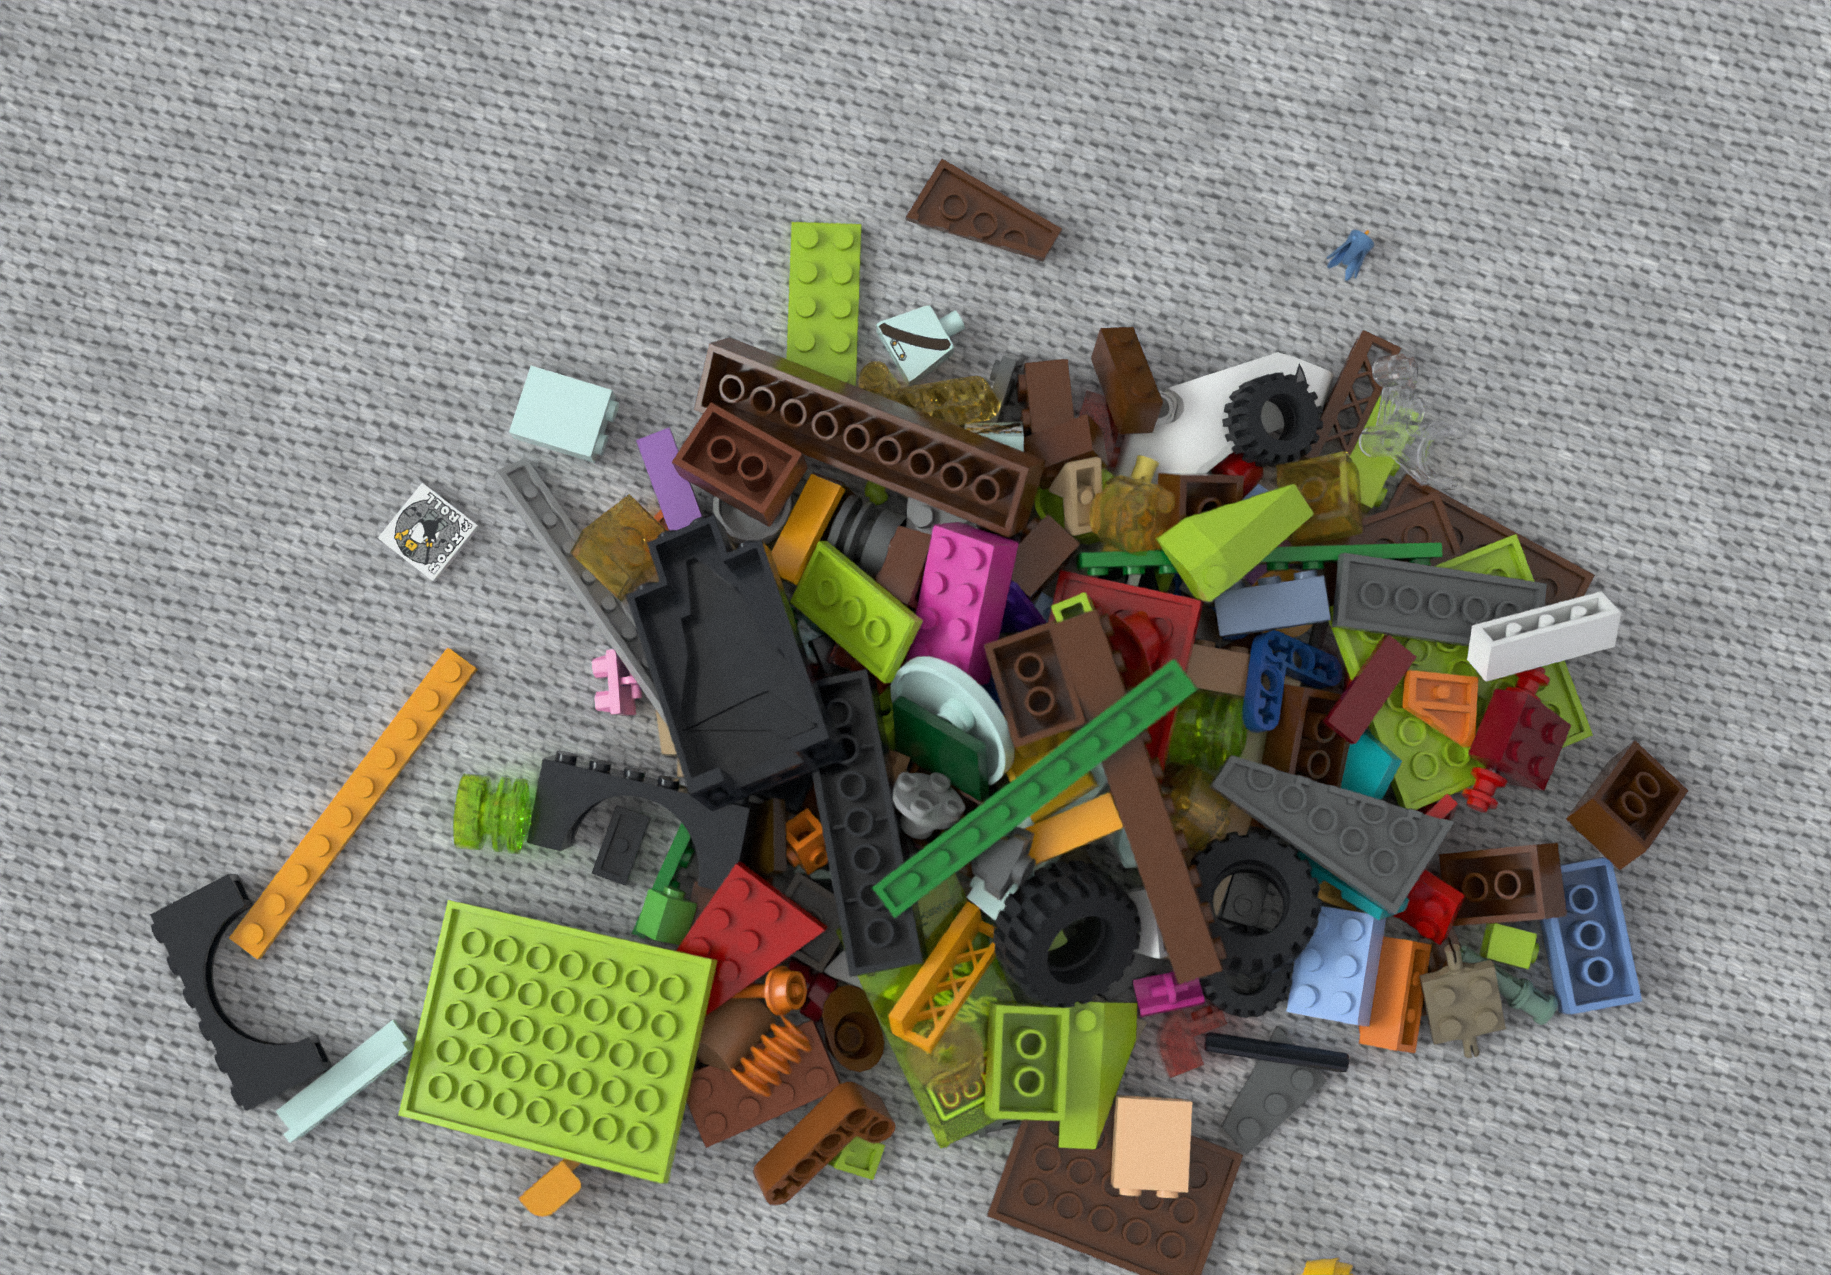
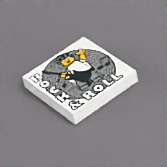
M421 483L378 539L432 581L436 582L479 529V526L425 484Z

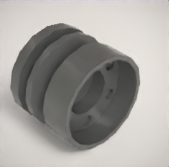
M850 495L836 515L827 541L855 565L860 560L859 568L875 580L878 572L882 569L888 553L889 542L894 537L898 525L906 527L907 515L886 508L874 520L875 503L868 501L862 507L863 501L861 497Z

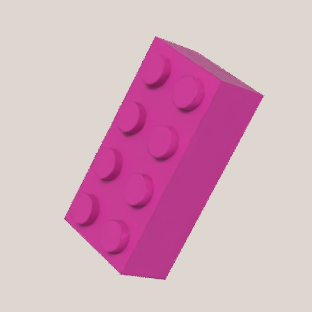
M962 522L934 525L916 615L923 622L908 650L906 663L916 657H933L959 668L979 685L989 683L991 668L984 645L997 641L999 638L1019 545L1018 542Z

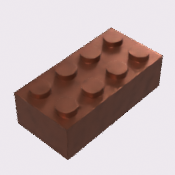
M811 1019L797 1025L807 1036L812 1050L806 1052L798 1049L802 1061L798 1064L788 1060L792 1069L789 1075L778 1071L782 1080L780 1086L768 1082L772 1091L770 1097L754 1093L731 1072L710 1065L693 1071L686 1102L706 1148L821 1098L841 1084L814 1020ZM762 1041L755 1046L762 1050L765 1048ZM752 1051L745 1057L752 1061L755 1059ZM742 1063L738 1065L736 1070L744 1072L745 1069Z

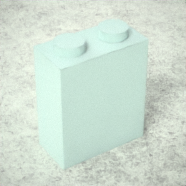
M530 366L509 433L514 439L595 463L597 454L602 456L605 452L608 435H605L604 432L608 421L614 422L619 402L615 401L616 396L611 389Z

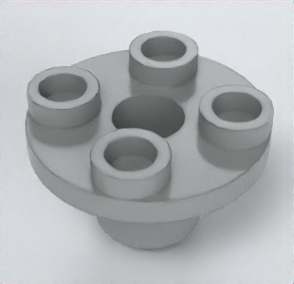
M907 772L899 774L892 789V800L902 813L900 817L901 829L907 835L917 839H924L929 837L934 829L951 828L959 822L965 810V805L957 792L950 787L951 782L945 775L932 773L929 776Z

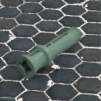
M1462 946L1460 950L1462 962L1478 963L1487 961L1486 958H1483L1468 946ZM1494 964L1499 993L1506 998L1509 1006L1513 1009L1520 1008L1533 1016L1534 1022L1538 1025L1547 1023L1557 1009V997L1552 994L1545 995L1534 988L1530 980L1517 979Z

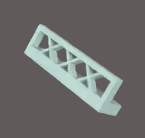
M396 1020L389 1022L276 1110V1113L289 1129L283 1134L289 1143L304 1137L413 1052L414 1044Z

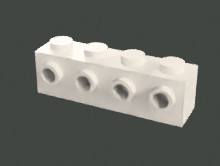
M1597 592L1472 625L1467 660L1485 681H1490L1615 647L1621 612L1602 592Z

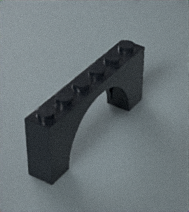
M556 751V755L542 759L527 843L557 851L573 846L581 823L598 804L611 797L636 796L662 805L672 812L685 826L693 840L698 856V886L718 890L736 863L741 862L747 866L759 804L750 802L749 797L711 812L689 795L687 786L679 785L680 779L660 775L658 779L645 776L646 771L642 769L625 767L624 771L611 768V762L590 759V763L577 760V754L566 751Z
M227 874L150 914L154 922L151 924V930L156 940L160 944L164 943L170 955L167 957L169 968L175 976H180L185 986V989L182 990L183 996L187 1004L192 1009H196L201 1019L198 1025L203 1037L207 1041H212L217 1052L214 1058L218 1068L223 1074L227 1073L233 1086L230 1088L234 1101L238 1106H243L245 1111H248L324 1073L332 1065L317 1035L294 1043L263 1041L237 1027L221 1007L213 980L215 954L220 940L229 926L241 914L253 906L238 874Z

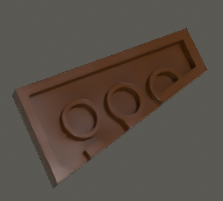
M944 159L940 160L906 216V221L1043 262L1062 232V228Z

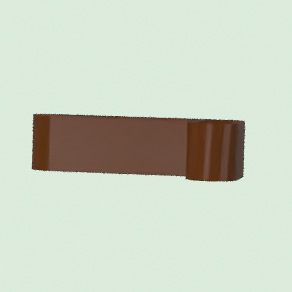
M852 1081L839 1084L754 1166L753 1174L766 1202L770 1205L786 1203L856 1136L870 1143L883 1142L894 1133L896 1128L895 1122L879 1095Z

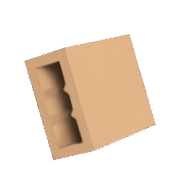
M1115 1095L1111 1185L1114 1188H1119V1194L1141 1196L1142 1190H1156L1157 1197L1178 1198V1192H1188L1192 1101L1177 1098Z

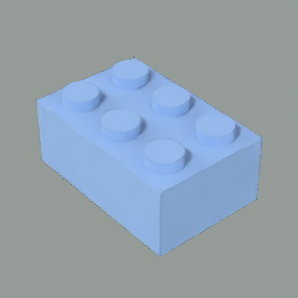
M1321 906L1316 930L1306 948L1294 961L1293 981L1286 1012L1369 1027L1386 918L1377 920L1366 913Z

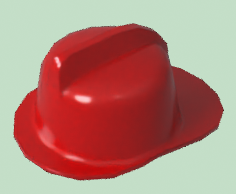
M1136 611L1124 618L1109 614L1108 616L1115 635L1109 637L1113 650H1121L1127 667V671L1122 672L1123 679L1127 686L1133 685L1135 689L1153 675L1151 664L1156 660L1161 647L1159 635L1145 611Z

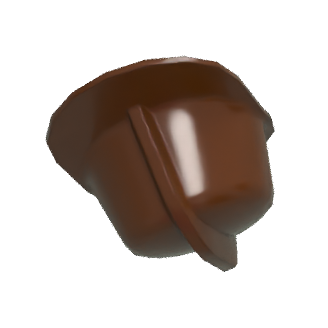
M845 985L836 988L828 995L822 1010L827 1049L836 1058L838 1063L847 1070L854 1072L870 1070L880 1061L885 1044L873 1003L868 994L860 987Z

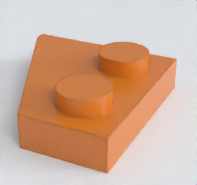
M1408 670L1404 675L1402 708L1460 746L1471 748L1476 734L1478 677Z

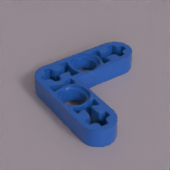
M1272 630L1257 635L1251 647L1242 709V719L1246 728L1252 733H1261L1272 730L1277 726L1280 717L1285 675L1316 689L1337 685L1342 678V668L1337 658L1279 631ZM1294 651L1301 657L1302 666L1300 669L1294 664ZM1262 673H1265L1270 680L1268 691L1262 686Z

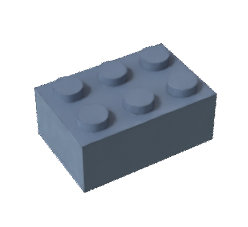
M1316 570L1294 573L1295 580L1282 582L1279 576L1257 579L1258 586L1246 587L1243 581L1236 582L1215 598L1220 636L1229 637L1331 621L1326 578L1324 576L1318 577Z

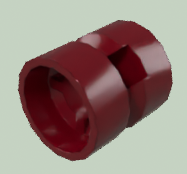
M793 958L788 968L790 971L800 972L805 978L807 986L806 1000L803 1006L799 1008L800 1014L819 1022L824 1002L828 995L835 990L839 980L823 972L815 975L812 973L811 966Z

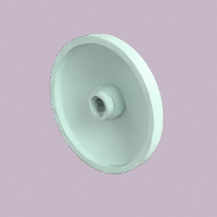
M926 656L909 660L897 671L891 683L892 702L901 695L986 743L988 785L998 781L1011 768L1015 749L1007 722L992 698L976 681L954 665Z

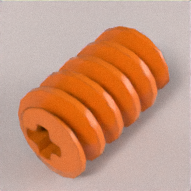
M782 1014L780 1016L785 1026L781 1027L773 1023L770 1026L775 1037L770 1038L765 1035L760 1037L765 1048L763 1050L755 1046L750 1048L755 1059L753 1061L744 1057L740 1059L745 1069L744 1072L734 1068L731 1069L732 1073L754 1093L765 1097H770L772 1094L768 1082L776 1086H780L782 1083L778 1071L787 1075L792 1072L788 1060L798 1064L802 1061L798 1049L806 1052L812 1050L807 1036Z

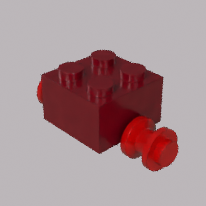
M1538 667L1515 673L1514 675L1518 677L1515 687H1507L1506 690L1495 688L1468 752L1469 756L1485 766V769L1479 767L1472 768L1471 775L1476 781L1473 788L1464 789L1462 792V796L1467 799L1466 805L1482 813H1487L1488 809H1497L1499 803L1493 796L1496 789L1505 788L1507 782L1515 786L1545 791L1572 725L1542 704L1541 700L1536 696L1539 687H1546L1550 682L1549 677L1545 675L1546 670L1544 668Z

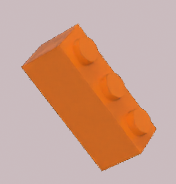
M1383 936L1369 1027L1359 1025V1044L1416 1053L1424 1000L1419 975L1428 973L1431 944Z

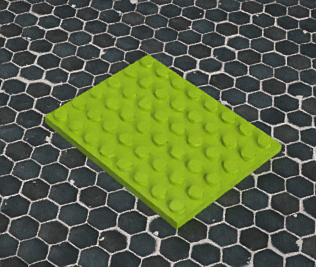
M448 900L398 1116L661 1184L669 1183L717 960Z

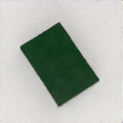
M901 695L892 702L897 752L910 757V761L931 773L945 775L949 778L951 785L978 801L984 800L989 795L986 743Z

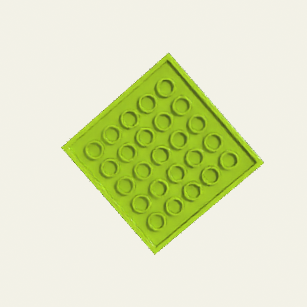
M1517 534L1435 565V567L1535 582ZM1333 605L1329 607L1331 615L1329 623L1352 681L1385 634L1332 627ZM1392 636L1416 656L1408 670L1478 677L1476 733L1495 688L1506 690L1507 687H1515L1518 681V677L1514 674L1485 681L1467 660L1469 650L1467 646ZM1565 660L1541 666L1546 670L1545 675L1549 677L1550 682L1546 687H1539L1536 696L1541 700L1542 704L1572 725L1562 748L1593 736ZM1403 676L1369 724V728L1377 740L1402 760L1391 781L1399 807L1416 810L1442 799L1446 794L1450 796L1473 786L1476 779L1471 775L1472 768L1479 767L1485 769V766L1468 755L1470 748L1460 746L1402 708Z

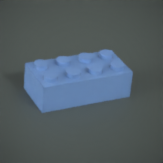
M1605 857L1561 864L1567 916L1539 920L1555 997L1558 999L1557 1007L1559 1013L1572 1015L1641 1002L1642 997L1613 864Z

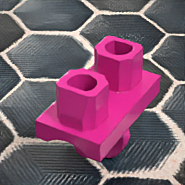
M1169 972L1132 980L1140 1018L1205 1004L1199 978L1178 984L1175 973Z

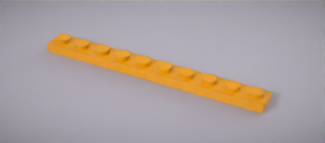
M447 647L230 935V940L254 958L261 959L477 672L478 669Z

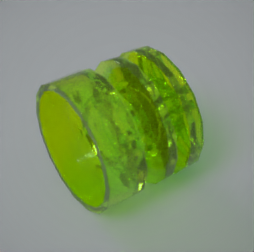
M1195 691L1180 702L1169 747V757L1172 765L1197 768L1206 753L1209 769L1216 771L1221 763L1223 766L1229 756L1242 758L1248 735V729L1244 725L1242 715L1244 697L1234 696L1229 702L1226 695L1220 694L1216 697L1211 710L1209 697L1206 692Z
M464 773L460 779L454 808L453 839L455 847L458 849L480 851L483 849L488 835H491L494 852H502L506 842L508 853L519 854L522 850L525 836L528 833L531 818L528 779L516 778L511 789L510 778L501 777L496 792H493L490 775Z

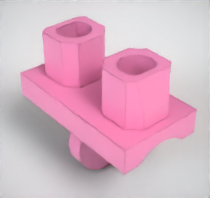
M606 650V655L592 660L595 678H608L609 691L596 692L595 709L597 711L610 712L612 715H636L635 699L642 698V689L615 650Z

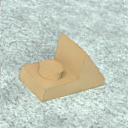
M1093 457L1066 463L1049 488V492L1063 497L1065 530L1070 535L1075 536L1104 529L1101 458Z

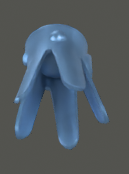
M1352 230L1345 243L1326 257L1327 259L1332 258L1327 268L1330 269L1337 266L1342 261L1344 265H1348L1345 271V281L1350 280L1354 272L1356 279L1365 256L1374 247V242L1367 236L1369 230L1365 233Z

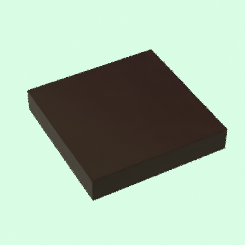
M772 798L759 804L747 867L764 880L787 870L785 799Z

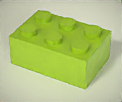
M989 1002L984 1113L991 1119L1065 1121L1070 1008H1062L1059 1005L1057 1007H1048L1042 1004Z

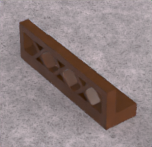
M1365 330L1359 334L1323 408L1320 421H1323V429L1316 430L1320 438L1316 444L1310 445L1312 450L1307 455L1301 456L1299 462L1309 467H1312L1315 463L1338 475L1343 472L1402 349L1401 347ZM1372 345L1390 353L1386 364L1374 369L1371 368L1367 357ZM1362 365H1364L1366 371L1358 374ZM1381 372L1378 381H1376L1374 374ZM1368 376L1373 391L1369 397L1357 400L1352 388L1355 380ZM1349 395L1351 403L1343 405ZM1367 403L1363 412H1361L1359 405ZM1353 408L1358 423L1355 428L1342 432L1337 417L1341 411ZM1333 426H1334V429H1335L1336 434H1335V435H1332V436H1329V434H1330V432H1331V430H1332V428H1333ZM1352 434L1347 444L1344 437ZM1336 439L1339 440L1343 451L1338 464L1320 455L1324 444Z

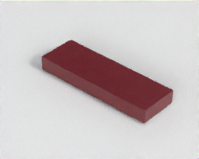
M1384 635L1323 722L1347 742L1356 744L1412 665L1416 656L1391 635Z

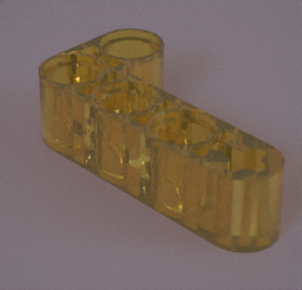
M881 361L868 363L863 367L859 375V388L957 425L990 420L996 416L1000 409L999 398L988 382L981 376H968L901 387V384L892 372Z

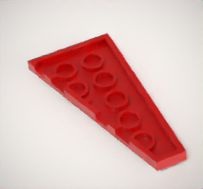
M738 862L676 951L717 960L705 1014L707 1016L829 927L743 863Z

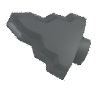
M1016 826L971 860L972 871L984 881L985 891L1001 901L1014 883L1019 886L1024 885L1026 880L1029 879L1036 860L1028 855L1035 833Z

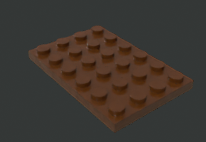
M1114 1105L1111 1106L1096 1149L1059 1148V1121H1020L989 1206L987 1217L1139 1275L1202 1274L1243 1158L1241 1153L1191 1135L1188 1192H1178V1198L1157 1197L1156 1190H1142L1141 1196L1119 1194V1188H1114L1111 1185Z

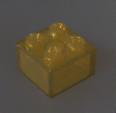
M1346 451L1276 466L1277 488L1295 484L1314 513L1287 538L1293 547L1363 534L1359 470Z
M629 494L585 527L570 553L622 602L627 598V594L634 592L638 586L647 582L657 573L647 542L657 539L659 534L667 530Z

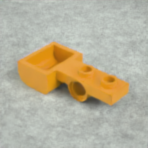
M563 1158L517 1199L530 1213L536 1216L544 1217L553 1214L580 1190L581 1183L572 1171L581 1163Z

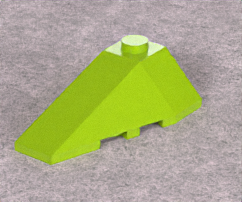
M1290 484L1252 496L1249 499L1186 517L1156 540L1195 599L1211 602L1244 577L1314 513L1296 485Z
M1091 1001L1086 1004L1076 1002L1075 1007H1068L1070 1008L1066 1112L1065 1121H1059V1148L1096 1149L1136 1042L1138 1003Z

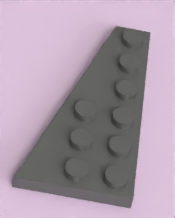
M1232 755L1227 758L1209 785V788L1390 914H1396L1454 824L1453 821L1425 815L1423 812L1405 809L1386 803L1383 800L1336 786L1325 785L1306 777L1295 776Z

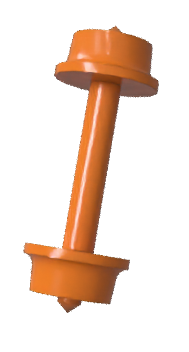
M775 966L769 971L765 983L750 984L732 998H765L767 1006L773 1014L786 1015L791 1010L799 1009L803 1006L806 1000L807 986L805 978L800 972L790 971L786 966Z

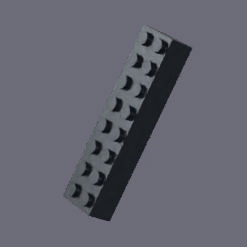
M865 669L816 680L824 706L835 718L848 756L845 759L812 771L849 976H862L923 964L928 959V952L918 901L894 918L872 888L910 859L905 832L901 829V812L892 800L895 778L875 675Z

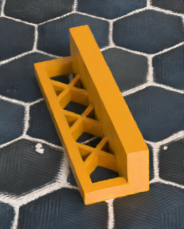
M969 901L965 903L888 1015L892 1034L929 1053L932 1052L996 957L994 951L996 944L994 942L987 948L973 950L971 942L978 932L993 938L994 928H996L982 921L981 911L977 905ZM972 961L974 970L970 976L954 979L952 973L954 967L957 964ZM952 989L955 998L951 1004L935 1008L933 1004L935 995ZM933 1018L935 1028L927 1039L912 1031L917 1022Z

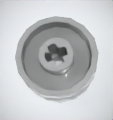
M790 495L772 525L768 527L715 496L713 498L714 515L724 525L729 541L735 548L745 541L761 539L771 552L795 506Z

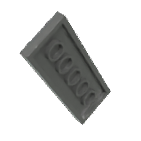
M1342 553L1338 556L1332 627L1469 647L1472 625L1544 607L1547 583Z

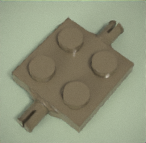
M1452 944L1453 951L1450 945H1447L1445 952L1448 966L1437 972L1419 975L1431 1039L1434 1045L1462 1040L1464 1056L1472 1058V1050L1474 1057H1477L1480 1052L1476 1037L1506 1029L1495 966L1492 960L1478 963L1462 962L1460 945Z

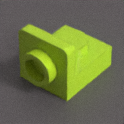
M856 1136L828 1164L835 1169L874 1180L885 1145L882 1143H870Z

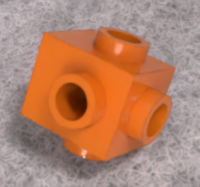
M807 808L786 823V859L793 867L799 864L806 874L810 875L818 868L825 866L828 863L821 822Z

